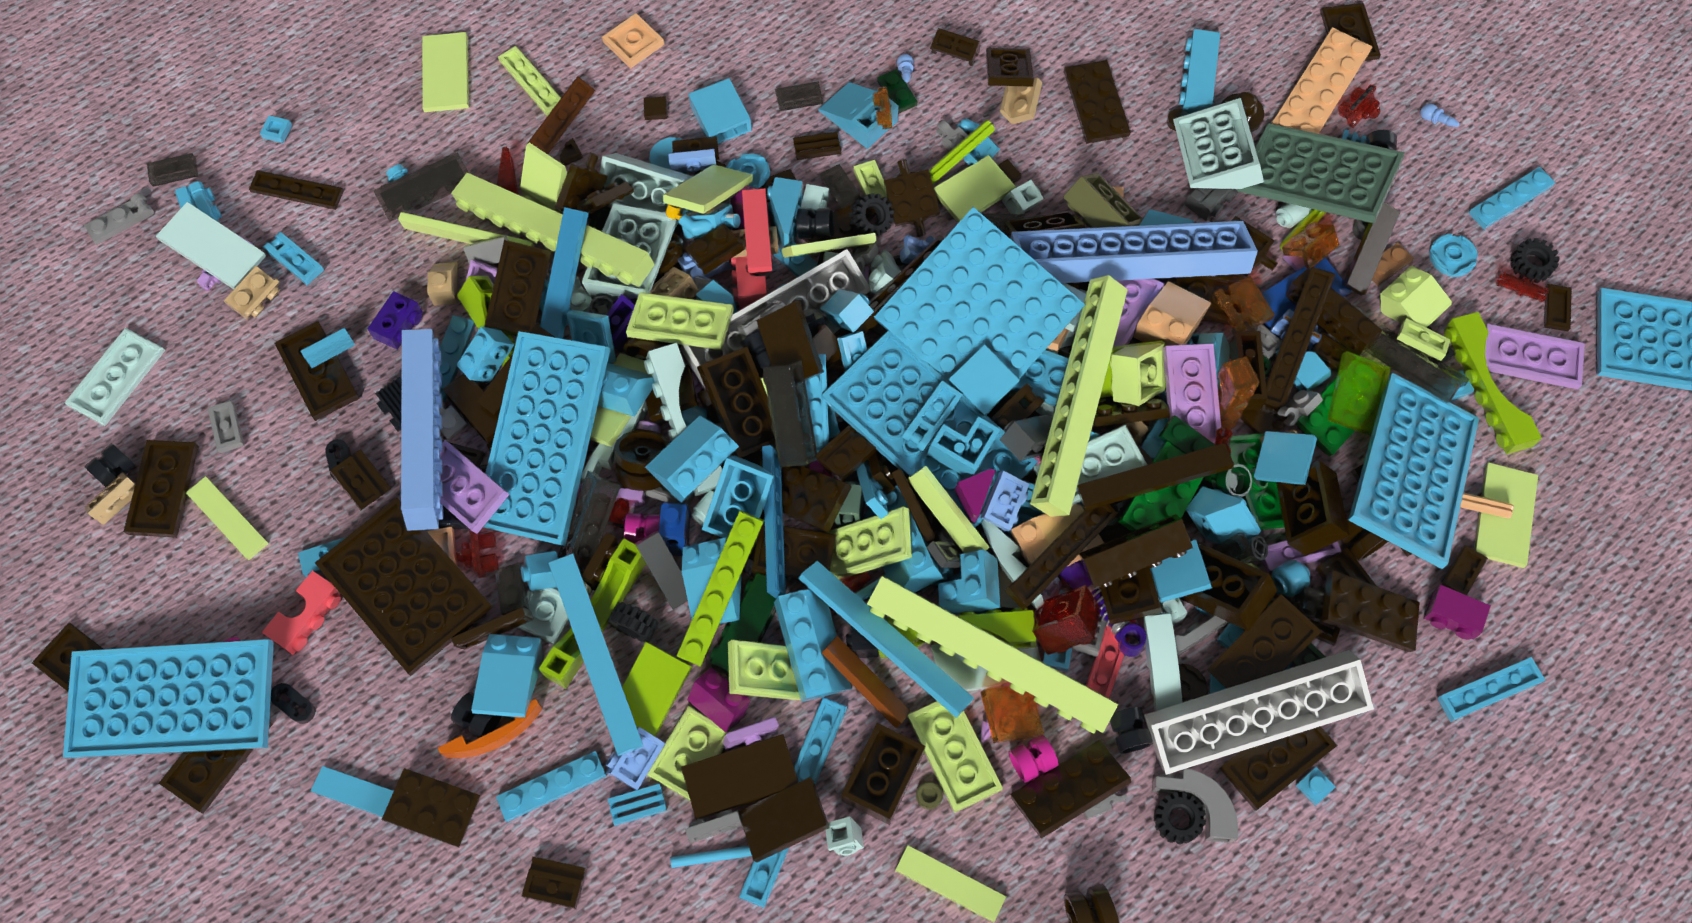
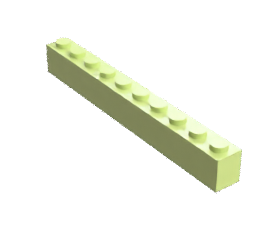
M466 173L451 194L457 201L456 205L465 212L469 210L483 220L487 218L498 227L505 226L516 235L522 234L533 243L540 242L549 250L555 252L563 214L470 173ZM586 225L579 257L581 263L589 268L595 267L606 276L610 277L613 275L626 285L631 283L640 287L655 266L649 253Z
M1110 275L1090 279L1084 301L1086 305L1082 308L1030 502L1032 506L1050 517L1070 515L1128 291Z
M884 576L879 580L867 605L871 606L870 612L881 618H884L886 614L895 619L893 622L895 626L907 631L908 627L917 631L916 637L929 644L932 640L941 644L939 648L941 651L950 656H954L955 653L963 656L965 664L974 669H977L978 666L988 670L987 676L998 682L1002 678L1011 683L1010 688L1022 695L1027 691L1035 696L1033 701L1046 708L1049 704L1058 708L1057 714L1070 721L1073 717L1082 721L1080 726L1095 734L1096 730L1102 733L1105 731L1118 706L1113 700Z

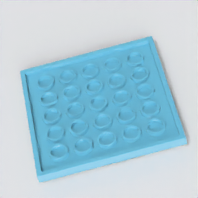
M973 207L874 316V319L922 360L931 365L947 381L984 345L1020 379L1086 304Z

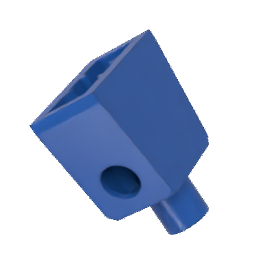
M661 504L659 534L672 556H682L683 547L688 546L691 511L687 504ZM670 539L678 541V543L675 544L668 542Z

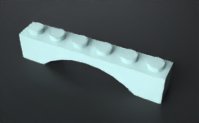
M677 343L648 351L647 360H644L648 375L652 374L655 381L652 384L656 398H661L663 404L660 407L663 419L665 421L668 420L671 426V430H669L671 441L687 428L679 406L680 379L685 365ZM721 466L694 491L695 496L716 489L722 472Z

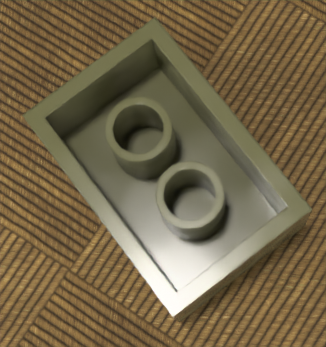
M1099 173L1081 176L1063 196L1068 201V207L1074 212H1078L1084 218L1083 222L1089 228L1139 226L1143 220Z

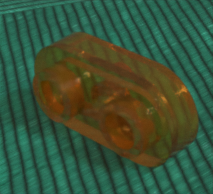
M878 87L877 92L873 93L874 107L878 106L879 111H876L877 125H881L882 130L892 129V116L887 87Z

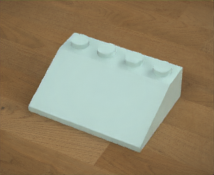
M1241 98L1173 119L1190 188L1242 189L1264 182Z
M613 203L602 232L647 251L655 266L640 287L631 283L626 285L613 275L609 277L595 267H587L582 284L588 295L594 298L607 296L614 301L618 300L621 294L631 299L638 298L640 292L650 294L678 219L668 218L665 212Z

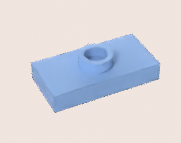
M714 149L668 154L670 168L677 172H697L705 170L713 164L716 165Z

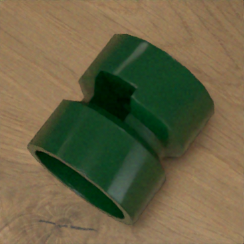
M1234 464L1233 469L1205 476L1203 482L1206 488H1216L1225 494L1243 497L1251 489L1252 475L1246 466Z

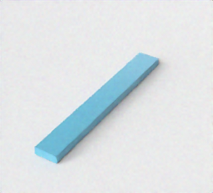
M570 554L549 562L617 755L621 756L643 747L574 555Z
M818 561L800 575L799 580L956 718L974 700L972 695L885 619L870 612L871 607Z
M823 697L794 765L798 782L811 777L816 785L847 711V706ZM789 848L759 862L754 861L739 898L765 908Z

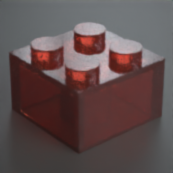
M1087 585L1044 600V604L1038 610L1032 632L1047 655L1056 652L1062 653L1080 644L1086 645L1095 639L1101 608Z

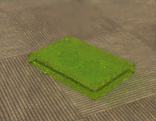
M1348 351L1342 353L1327 420L1371 436L1391 367Z

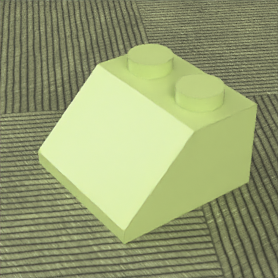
M1412 265L1380 293L1381 312L1401 324L1408 318L1427 328L1452 305V301L1434 277Z
M1157 343L1124 347L1111 354V389L1114 402L1140 406L1165 391L1164 344Z

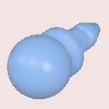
M902 54L898 57L896 64L899 73L902 74V79L908 83L913 72L914 60L910 55Z
M1426 104L1420 110L1421 117L1432 121L1434 124L1439 121L1450 127H1459L1460 125L1455 118L1444 114V110L1438 109L1434 104Z

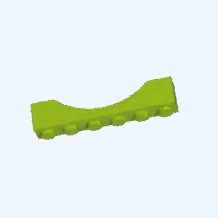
M469 276L457 294V297L478 329L481 326H485L494 284L489 276ZM505 334L514 344H516L511 335ZM515 345L513 346L512 350L504 360L502 366L506 364V362L514 353Z
M1479 312L1452 318L1444 329V335L1450 339V343L1456 353L1455 359L1458 363L1462 364L1465 375L1474 388L1475 399L1479 405H1482L1486 413L1487 424L1492 426L1496 433L1498 446L1504 449L1506 455L1534 447L1542 437L1532 417L1509 402L1491 378L1485 356L1486 340L1489 332Z
M742 510L739 511L677 657L701 667L765 520Z
M624 538L610 558L605 573L590 600L602 633L608 625V619L617 602H623L646 566L636 545ZM572 627L552 647L539 667L545 678L567 689L584 662Z
M1015 608L1012 612H1002L1001 610L994 609L986 611V614L966 611L958 616L1017 649L1036 648L1033 610ZM891 617L884 618L915 647L926 643L916 637L917 631L909 627L905 631L893 624L895 619ZM878 650L880 658H888Z

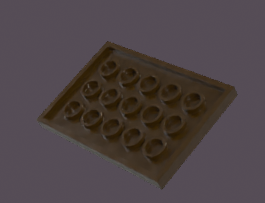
M397 497L315 562L318 568L410 676L452 642V637L463 633L493 608L426 530L407 531L401 510V501Z

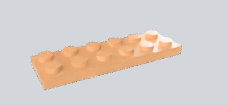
M1332 27L1271 124L1319 134L1369 55L1372 46Z

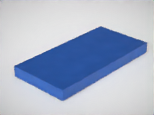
M1324 255L1248 302L1254 309L1253 312L1267 329L1271 330L1272 326L1288 310L1295 311L1296 305L1285 296L1291 283L1307 268L1315 267L1335 273L1331 287L1342 297H1346L1352 292L1349 288L1342 285L1344 280Z

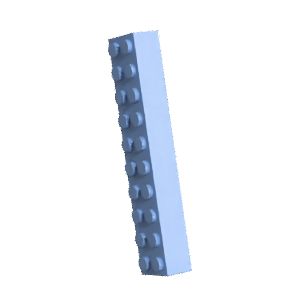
M1243 221L1011 232V240L1060 283L1090 282V279L1110 275L1115 280L1122 281L1248 274L1252 271L1257 255V249Z

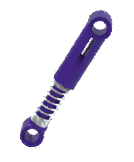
M1079 560L1067 566L1060 573L1061 577L1079 598L1083 597L1084 600H1088V604L1093 606V611H1098L1097 615L1102 616V621L1107 622V627H1111V632L1118 641L1120 651L1129 657L1140 655L1146 642V632L1139 625L1130 623V621L1110 625L1101 589L1099 586L1094 588L1090 583L1082 561ZM1135 637L1139 643L1131 645L1126 641V638Z

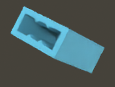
M730 78L718 81L702 89H696L688 94L690 107L705 137L717 136L719 144L752 131L751 119Z

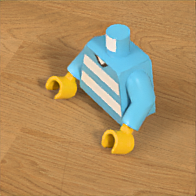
M722 202L704 214L692 210L681 214V207L668 204L666 209V216L668 218L679 220L678 223L682 226L684 238H701L724 223L731 230L732 228H738L741 222L739 214L733 213L732 205Z

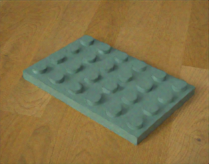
M1268 123L1255 148L1264 182L1236 189V191L1375 223L1404 159L1405 152Z

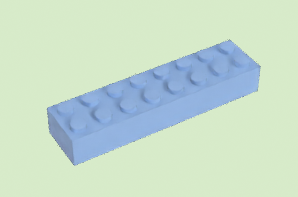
M432 329L402 330L401 510L407 531L439 529V520L443 519V505L440 498L443 496V483L440 474H443V462L440 459V452L443 451L442 437H440V430L443 428L442 415H440V408H442V394L440 393V387H442V374L440 372L442 355L441 351H439V339L434 338Z

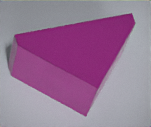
M989 469L957 483L954 489L971 523L975 524L980 515L996 470Z

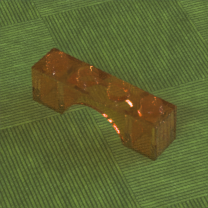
M1247 356L1224 363L1218 373L1222 391L1218 393L1222 431L1231 430L1236 426L1260 383Z

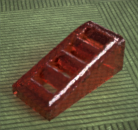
M507 146L502 147L497 186L518 195L513 158Z

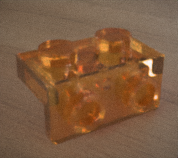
M1314 222L1308 224L1298 235L1293 236L1282 247L1285 256L1303 257L1306 268L1311 269V267H1314L1339 246V241L1334 225Z

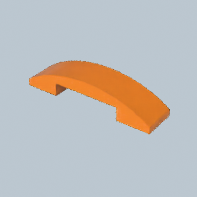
M535 698L530 701L525 718L515 717L514 721L470 743L464 736H460L438 747V750L445 758L473 757L495 750L526 730L537 718L542 707Z

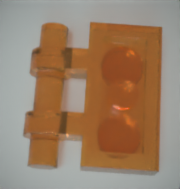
M1251 276L1229 285L1228 291L1231 295H1226L1223 289H1219L1214 293L1218 300L1217 305L1225 311L1230 326L1235 327L1236 331H1245L1247 328L1244 322L1246 321L1251 328H1255L1272 320L1275 316ZM1237 304L1242 313H1237L1233 305Z

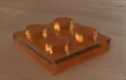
M1010 686L988 688L980 692L993 743L1029 739L1044 735L1037 705L1033 701L1034 695L1027 691L1022 695L1011 689Z

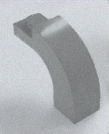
M1183 769L1179 773V779L1174 774L1166 775L1165 773H1161L1159 777L1156 776L1152 781V792L1167 794L1174 792L1181 794L1185 792L1188 797L1194 796L1196 803L1200 802L1203 805L1201 810H1205L1206 813L1204 816L1206 820L1205 841L1233 843L1238 839V821L1234 806L1227 793L1213 779L1191 769Z

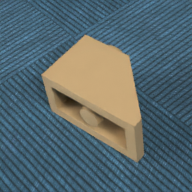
M457 262L433 264L428 271L427 293L434 306L457 304Z

